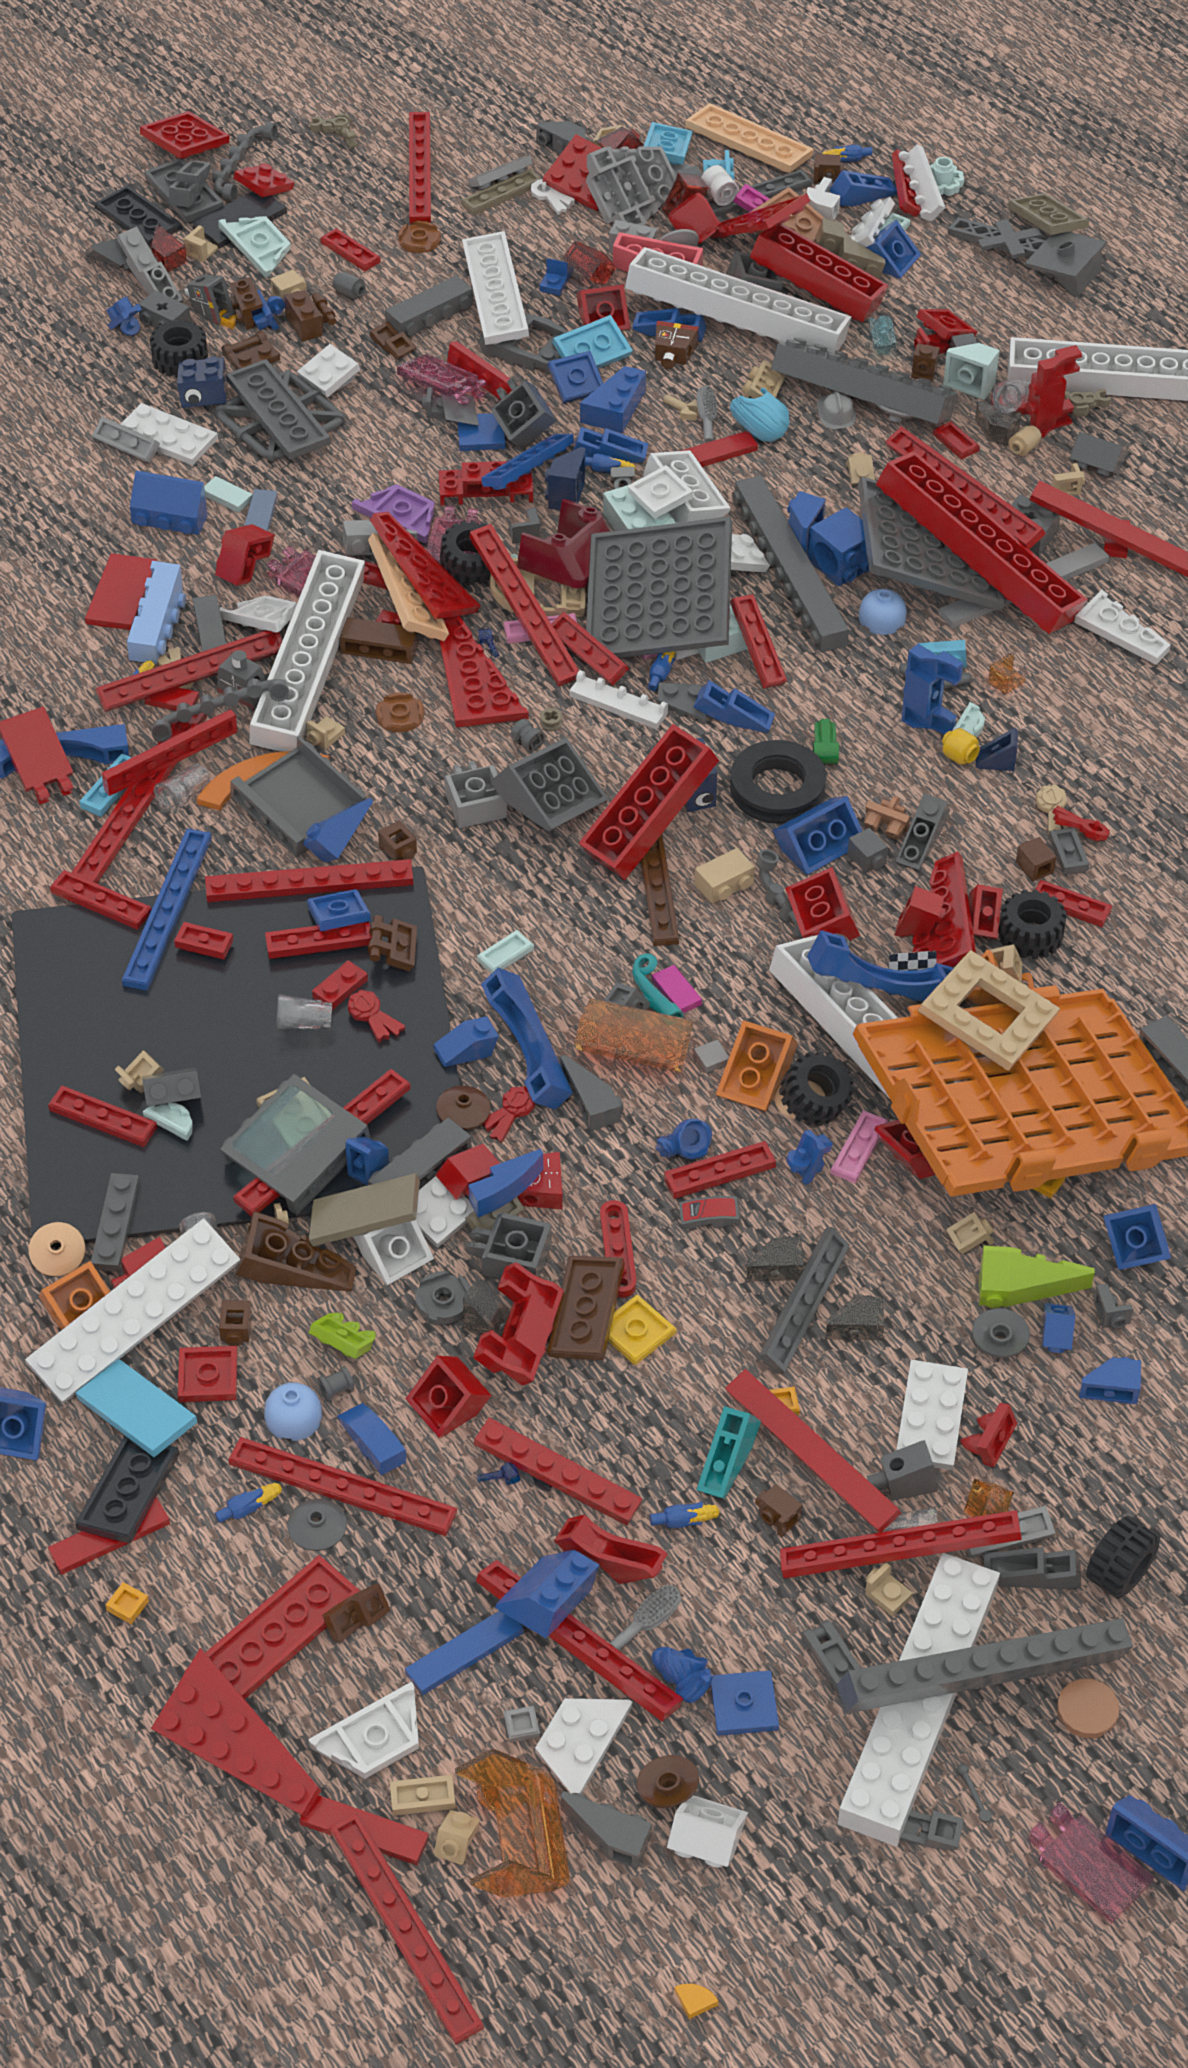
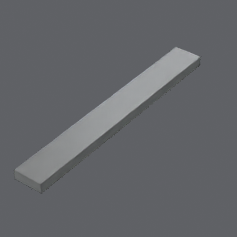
M1093 543L1046 564L1064 580H1067L1107 563L1109 555L1096 543ZM1004 597V606L1012 603ZM960 599L939 608L938 614L951 628H955L996 609H988L982 605L965 602Z

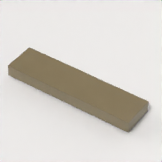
M529 169L461 199V205L474 216L530 191L531 185L542 178Z

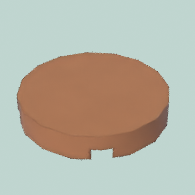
M1078 1679L1070 1682L1062 1689L1057 1702V1714L1060 1721L1067 1726L1066 1729L1072 1734L1082 1738H1098L1115 1727L1119 1716V1701L1113 1690L1104 1683L1094 1679Z

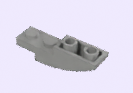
M135 227L119 234L116 239L127 256L126 263L145 291L150 295L156 290L174 300L183 301L162 262H157L139 229Z

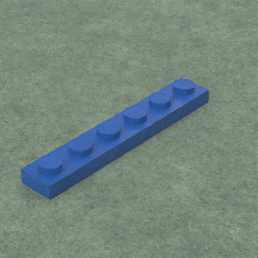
M552 434L481 477L483 487H493L494 490L507 487L506 484L517 481L519 476L530 473L532 468L543 465L545 460L555 457V454L566 451L568 446L575 443L573 434Z

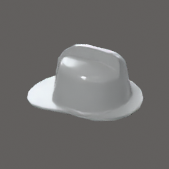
M835 391L829 396L824 395L820 397L817 401L820 420L826 427L839 429L850 427L854 424L856 414L853 403L847 395Z

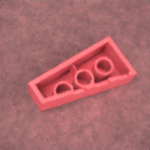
M619 232L613 244V267L626 272L629 271L631 262L644 247L703 266V248L621 232Z

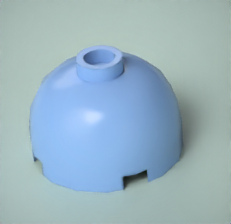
M884 588L875 589L863 598L858 618L860 624L869 628V631L881 635L893 634L897 629L905 625L907 609L903 598L897 592Z
M288 1382L278 1386L270 1393L265 1402V1423L268 1430L280 1439L283 1437L291 1439V1441H299L311 1436L319 1428L322 1419V1406L317 1394L307 1385L298 1382Z

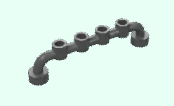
M266 122L264 126L252 128L247 134H238V146H230L229 148L230 159L223 158L220 164L222 171L215 170L212 175L214 191L222 195L224 201L232 202L237 197V186L228 183L229 175L237 170V163L239 160H244L245 151L253 146L254 138L257 135L263 134L265 139L275 140L278 133L276 123Z
M250 679L245 688L239 690L231 686L225 688L222 696L213 698V696L208 694L203 695L200 698V703L192 706L188 703H180L175 712L165 715L152 724V737L156 741L164 742L171 737V723L176 721L188 722L192 716L200 713L212 714L217 707L223 705L235 706L239 700L247 697L258 698L262 692L269 690V695L274 701H284L289 696V686L282 679H272L260 682L258 679Z
M768 849L761 850L756 863L760 867L761 882L767 889L765 900L769 904H779L781 906L779 917L787 922L793 921L795 923L793 934L803 939L790 901L783 894V886L774 883L770 877V871L776 868L779 856L774 851ZM836 933L835 935L843 936V937L845 938V940H846V942H847V945H848V947H849V945H850L849 939H848L846 936L842 935V934H837V933Z

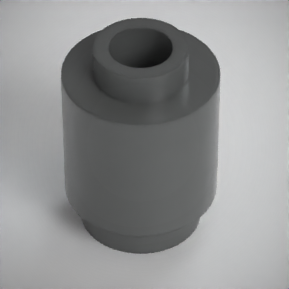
M339 272L333 278L332 286L336 292L356 300L362 297L366 291L365 281L347 272Z

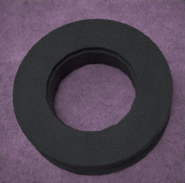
M786 740L762 741L744 749L732 764L730 781L732 799L742 812L756 820L773 824H785L823 802L826 785L824 764L812 750L801 744ZM782 769L796 774L803 784L792 793L780 795L761 790L754 784L753 779L763 771Z

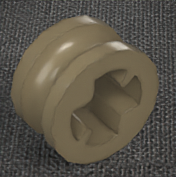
M555 708L544 709L540 714L541 727L547 731L558 730L562 726L561 711Z

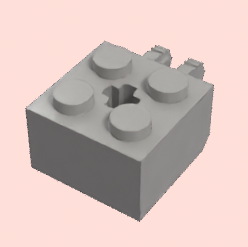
M470 761L468 762V771L462 772L460 765L456 764L453 765L454 774L444 776L445 795L458 828L507 818V803L504 802L491 783V780L498 775L494 765L477 768L475 762Z

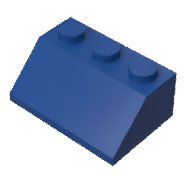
M136 470L130 502L132 523L140 526L156 527L162 530L199 535L208 517L204 482Z
M841 796L833 797L775 828L773 832L782 852L804 874L808 875L848 853L849 838L862 832V828L848 797Z
M576 1550L542 1556L498 1601L495 1608L542 1637L547 1638L592 1590L599 1564Z
M1128 1795L1116 1802L1112 1807L1105 1835L1178 1888L1185 1891L1188 1888V1835L1179 1830L1172 1820L1163 1818L1155 1813L1150 1805L1143 1800H1137L1133 1796Z

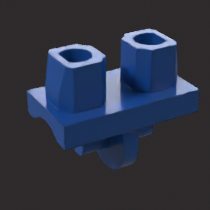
M258 289L257 292L262 300L263 307L251 311L258 329L262 330L270 325L273 330L279 329L273 315L282 313L285 308L284 300L279 296H271L266 302L261 291Z
M127 296L122 298L106 310L112 320L107 324L108 327L112 330L120 324L121 331L127 336L135 335L140 329V324L133 316L141 311L142 308L139 304L132 306Z
M811 1130L804 1131L797 1149L788 1153L786 1162L790 1170L794 1173L798 1172L802 1177V1182L807 1185L813 1181L816 1173L822 1171L824 1167L822 1157L824 1153L830 1152L833 1144L825 1134L816 1136Z

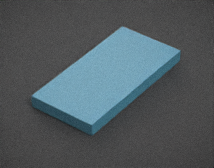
M120 1359L75 1392L80 1402L153 1457L197 1423V1418L193 1413Z

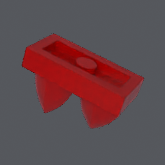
M999 1403L995 1412L987 1413L977 1418L978 1425L985 1430L983 1434H974L960 1439L962 1446L971 1453L980 1455L983 1464L986 1466L995 1467L1018 1424L1010 1404Z

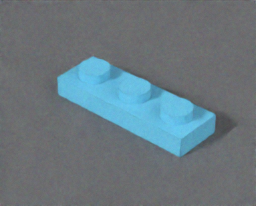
M121 754L109 768L132 757ZM101 776L79 801L80 808L102 817L127 788L109 796L104 791Z

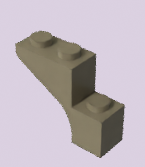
M823 218L816 234V244L879 279L885 266V259L852 240L846 234L843 223Z

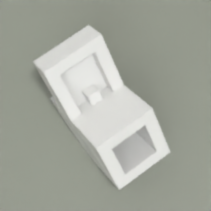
M824 177L821 183L815 186V189L807 188V194L810 198L808 204L826 219L834 221L839 213L840 195L830 192L832 179Z

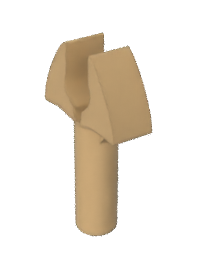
M668 394L664 396V403L680 410L681 419L697 420V413L699 414L696 399L686 404Z

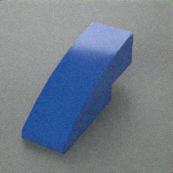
M679 308L636 313L632 327L637 332L656 337L657 321L698 326V341H703L706 324L702 314L681 315Z
M581 427L575 438L573 450L583 447L586 448V457H593L594 454L599 453L626 462L638 463L644 462L648 443L605 428L603 434Z
M710 680L699 690L693 706L721 722L764 733L770 730L775 713L736 688L729 693Z
M541 1149L490 1167V1177L468 1185L469 1202L478 1218L509 1203L535 1181L543 1171V1152Z
M361 1403L337 1416L366 1460L370 1459L381 1476L406 1463V1449L378 1415L365 1404Z

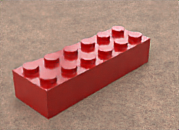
M777 223L759 234L750 258L755 260L758 265L771 269L777 276L790 280L796 287L809 291L815 298L823 299L831 304L833 308L842 310L849 314L852 319L862 323L879 308L889 286L783 224Z
M672 724L578 844L589 856L626 880L716 766L719 759L708 746Z

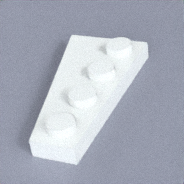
M891 197L883 201L878 199L870 206L871 210L862 216V222L852 229L853 233L849 236L852 240L864 247L874 243L875 239L873 236L876 237L879 234L880 230L878 228L884 225V219L889 216L895 205Z
M1103 590L1076 615V624L1155 665L1170 650V644L1149 627L1144 628L1139 624V619L1136 616H1129L1122 610L1123 606L1117 601L1112 602L1108 599V594Z

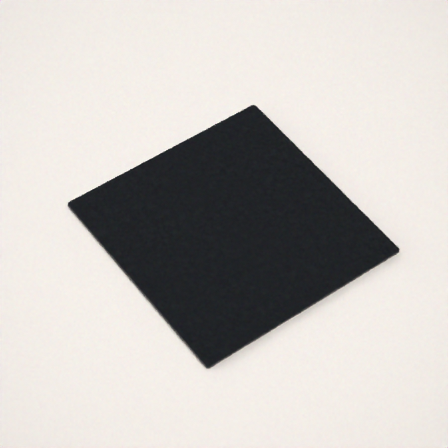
M421 866L412 867L413 885L358 890L370 912V924L373 922L374 916L380 915L383 917V923L390 924L392 919L395 918L417 926L415 963L410 972L386 964V955L383 954L380 955L379 961H371L368 946L269 959L265 932L317 926L308 909L307 900L344 891L207 902L206 890L189 892L148 991L122 985V978L148 918L137 930L78 904L14 911L12 913L32 1237L44 1225L62 1222L76 1228L81 1233L85 1243L95 1242L111 1173L139 1175L140 1182L127 1238L186 1231L203 1218L211 1227L250 1223L252 1216L234 1203L233 1196L256 1177L234 1161L229 1166L225 1164L220 1148L228 1137H232L241 1128L242 1123L247 1118H251L259 1110L257 1098L277 1090L280 1084L288 1080L293 1074L300 1078L305 1077L312 1087L342 1108L390 1069L410 1082L411 1089L367 1124L371 1140L379 1141L388 1148L389 1163L395 1156L401 1155L409 1149L414 1141L428 1134L436 1124L442 1123L436 1111L437 1100L445 1090L460 1086L457 1065L444 1067L433 1048L434 1043L448 1034L451 1029L424 868ZM158 895L132 899L151 906L152 909ZM183 922L232 933L234 941L225 959L175 948L174 940ZM382 936V941L388 942V938ZM349 960L368 973V981L351 995L359 990L374 992L380 1000V1011L404 1024L405 1030L399 1032L398 1037L389 1032L390 1039H383L378 1043L368 1022L355 1020L349 1014L348 1001L350 996L331 1011L312 997V990ZM143 1050L164 1069L162 1073L195 1067L197 1070L201 1098L173 1102L182 1105L189 1111L193 1126L192 1134L188 1141L157 1125L154 1134L145 1147L49 1111L48 1104L60 1087L65 1086L143 1116V1111L149 1107L146 1105L144 1092L140 1093L135 1088L128 1090L118 1080L121 1075L115 1070L118 1065L125 1070ZM269 1124L241 1153L266 1170L289 1152V1150L271 1124ZM346 1164L313 1200L367 1185L348 1176ZM280 1195L259 1213L275 1218L274 1204L280 1203L282 1211L287 1210L288 1218L311 1216L313 1200L296 1215L289 1210L286 1199ZM53 1243L51 1247L61 1246V1244Z

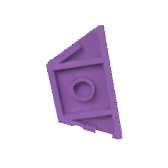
M396 484L383 491L372 493L371 498L365 501L353 500L352 509L370 518L374 513L388 511L405 529L417 531L418 541L427 543L435 511V502Z

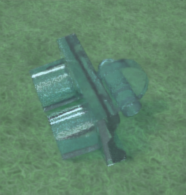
M881 315L877 319L869 318V328L874 349H876L878 355H889L891 348H896L897 346L891 317Z

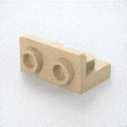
M763 360L759 367L754 366L748 375L750 380H747L741 389V392L744 393L743 397L749 398L751 396L754 399L764 395L760 392L761 388H765L776 397L786 374L771 370L772 365Z

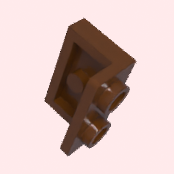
M248 277L229 283L232 293L230 300L233 310L237 309L235 314L238 322H243L246 330L255 328L251 311L262 308L263 303L252 279Z

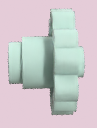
M939 157L930 166L941 195L951 196L958 193L959 188L963 187V172L957 170V167L954 166L950 158Z

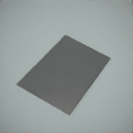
M440 390L446 420L479 426L472 395Z

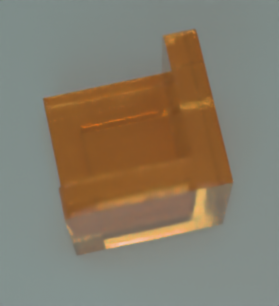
M1011 653L990 665L988 682L1005 695L1025 683V678L1013 669L1014 655Z
M974 1478L964 1512L973 1517L1008 1512L1014 1492L998 1484Z

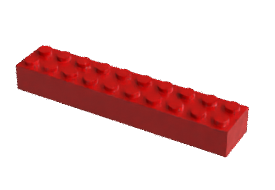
M915 451L886 464L876 483L883 493L897 502L901 509L912 515L920 525L926 527L934 534L936 539L942 541L955 555L963 559L972 570L977 571L985 578L988 584L994 586L1007 600L1021 609V612L1036 622L1040 629L1051 634L1075 621L1076 615L1082 610L1088 599Z

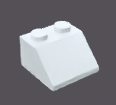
M416 1220L353 1236L364 1259L386 1285L391 1284L434 1259Z
M693 1795L686 1802L682 1803L675 1813L667 1848L675 1850V1854L681 1857L691 1858L694 1856L703 1859L706 1864L713 1867H728L734 1857L748 1812Z

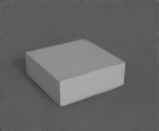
M718 1040L694 1048V1056L705 1073L727 1065L729 1056Z
M534 1706L503 1711L509 1743L540 1737Z

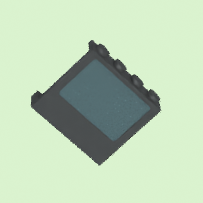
M293 1074L288 1080L280 1084L277 1092L270 1099H266L251 1118H247L242 1123L241 1128L232 1137H228L224 1141L220 1151L225 1164L229 1166L233 1161L283 1196L287 1201L289 1210L298 1215L347 1164L346 1140L348 1138L365 1136L369 1139L371 1138L368 1126Z

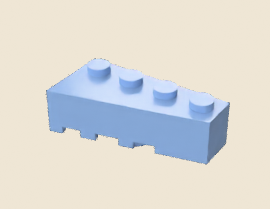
M152 561L150 567L152 578L147 577L145 598H140L138 616L134 618L127 640L129 660L139 662L151 660L154 664H157L159 656L165 654L167 640L172 638L174 623L179 621L180 609L185 607L186 594L183 593L181 567L179 564Z

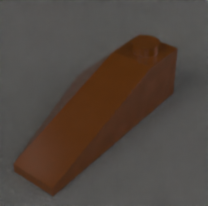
M256 1212L253 1213L240 1251V1263L237 1265L235 1275L268 1284L352 1291L356 1272L355 1265L329 1249L322 1250L317 1246H312L308 1236L303 1234L301 1237L288 1229L289 1225L282 1220Z

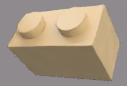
M735 848L695 868L694 885L713 904L719 900L727 899L731 894L741 889L749 888L754 883L755 866L738 848Z

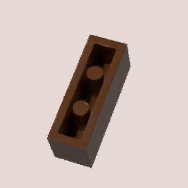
M347 617L340 635L341 654L412 664L418 647V632H409L402 625Z

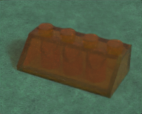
M590 998L580 1018L574 1045L581 1051L681 1072L694 1021Z

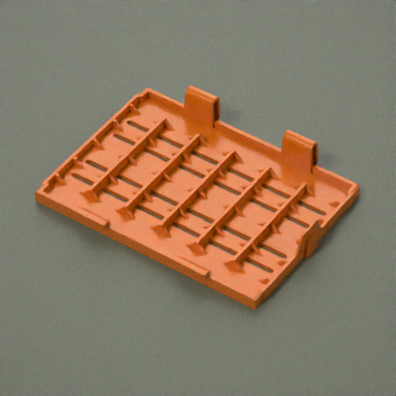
M1056 985L1032 988L1031 990L1059 1007L1060 1010L1029 1047L1041 1048L1027 1050L1009 1071L987 1056L975 1058V1056L984 1054L918 1012L921 1004L908 1007L909 1017L861 1023L855 1027L852 1034L858 1043V1047L892 1101L891 1108L900 1123L906 1124L950 1197L1003 1188L1007 1182H1010V1187L1015 1192L1029 1190L1041 1186L1046 1180L1119 1168L1120 1164L1126 1162V1167L1129 1171L1150 1169L1160 1163L1161 1160L1188 1156L1187 1107L1113 998L1110 999L1104 989L1060 995ZM1005 1003L963 1009L1001 1035L1021 1014ZM1112 1035L1115 1036V1037H1111V1038L1097 1039L1098 1037H1105V1036H1112ZM1072 1041H1081V1042H1078V1043H1071V1044H1065V1045H1058V1046H1057V1044H1059V1043L1072 1042ZM1128 1055V1056H1125V1057H1118V1058H1112V1059H1110V1057H1112V1056ZM954 1059H959V1060H960V1061L946 1062V1063H940V1064H933L934 1062H940V1061H947V1060H954ZM1093 1060L1092 1062H1086V1063H1080V1064H1073V1065H1070V1064H1069V1063H1073V1062ZM914 1065L918 1066V1067H914V1068L900 1069V1070H894V1071H890V1070H889V1069L901 1068V1067H908V1066H914ZM1048 1066H1053V1067H1054V1068H1047V1069H1041V1070H1035V1071H1029V1070H1028V1069H1035V1068L1048 1067ZM1009 1072L1013 1073V1074H1009V1075H1002V1076H996V1077H990V1078L987 1077V1076L996 1075V1074H1003V1073H1009ZM971 1079L970 1081H964V1082H957V1083H951V1084H946V1083H945V1082H951V1081ZM925 1085H929V1086H930V1087H925V1088L913 1089V1087H919V1086H925ZM1149 1093L1154 1094V1095L1144 1096V1097H1137V1098L1135 1097V1096H1137V1095H1143V1094H1149ZM1112 1099H1119V1101H1113V1102H1107V1103H1100V1104H1095V1103H1094V1102H1100V1101H1106V1100H1112ZM1075 1105L1079 1106V1107H1076V1108H1070V1109H1063V1110L1054 1111V1109H1057V1108H1063V1107H1069V1106H1075ZM1032 1112H1037V1113H1039V1114L1026 1115V1116H1020V1117H1014V1118L1012 1117L1013 1115H1020V1114H1026V1113H1032ZM1160 1113H1166V1114H1167V1115H1161V1116H1155V1117H1148V1115H1154V1114H1160ZM997 1119L996 1121L970 1124V1122ZM1124 1119H1132L1131 1121H1125V1122H1119V1123H1113V1124H1108V1123H1107V1122L1118 1121V1120H1124ZM1088 1125L1092 1126L1089 1128L1067 1131V1129L1069 1128L1082 1127ZM945 1126H955V1127H953V1128H946V1129H940V1130H934V1131H926L927 1129H933V1128H939V1127H945ZM1045 1132H1050V1133H1051V1134L1040 1135V1136H1034V1137H1028V1138L1025 1137V1136H1027V1135H1033V1134H1039V1133H1045ZM1003 1139H1009V1140H1010V1141H1004V1142H998V1143H992V1144L983 1145V1143H985V1142H991V1141H997V1140H1003ZM961 1146H967V1147H968V1148H962V1149H956V1150H950V1151H944V1152H939V1151H938V1150H942V1149H948V1148H954V1147H961Z

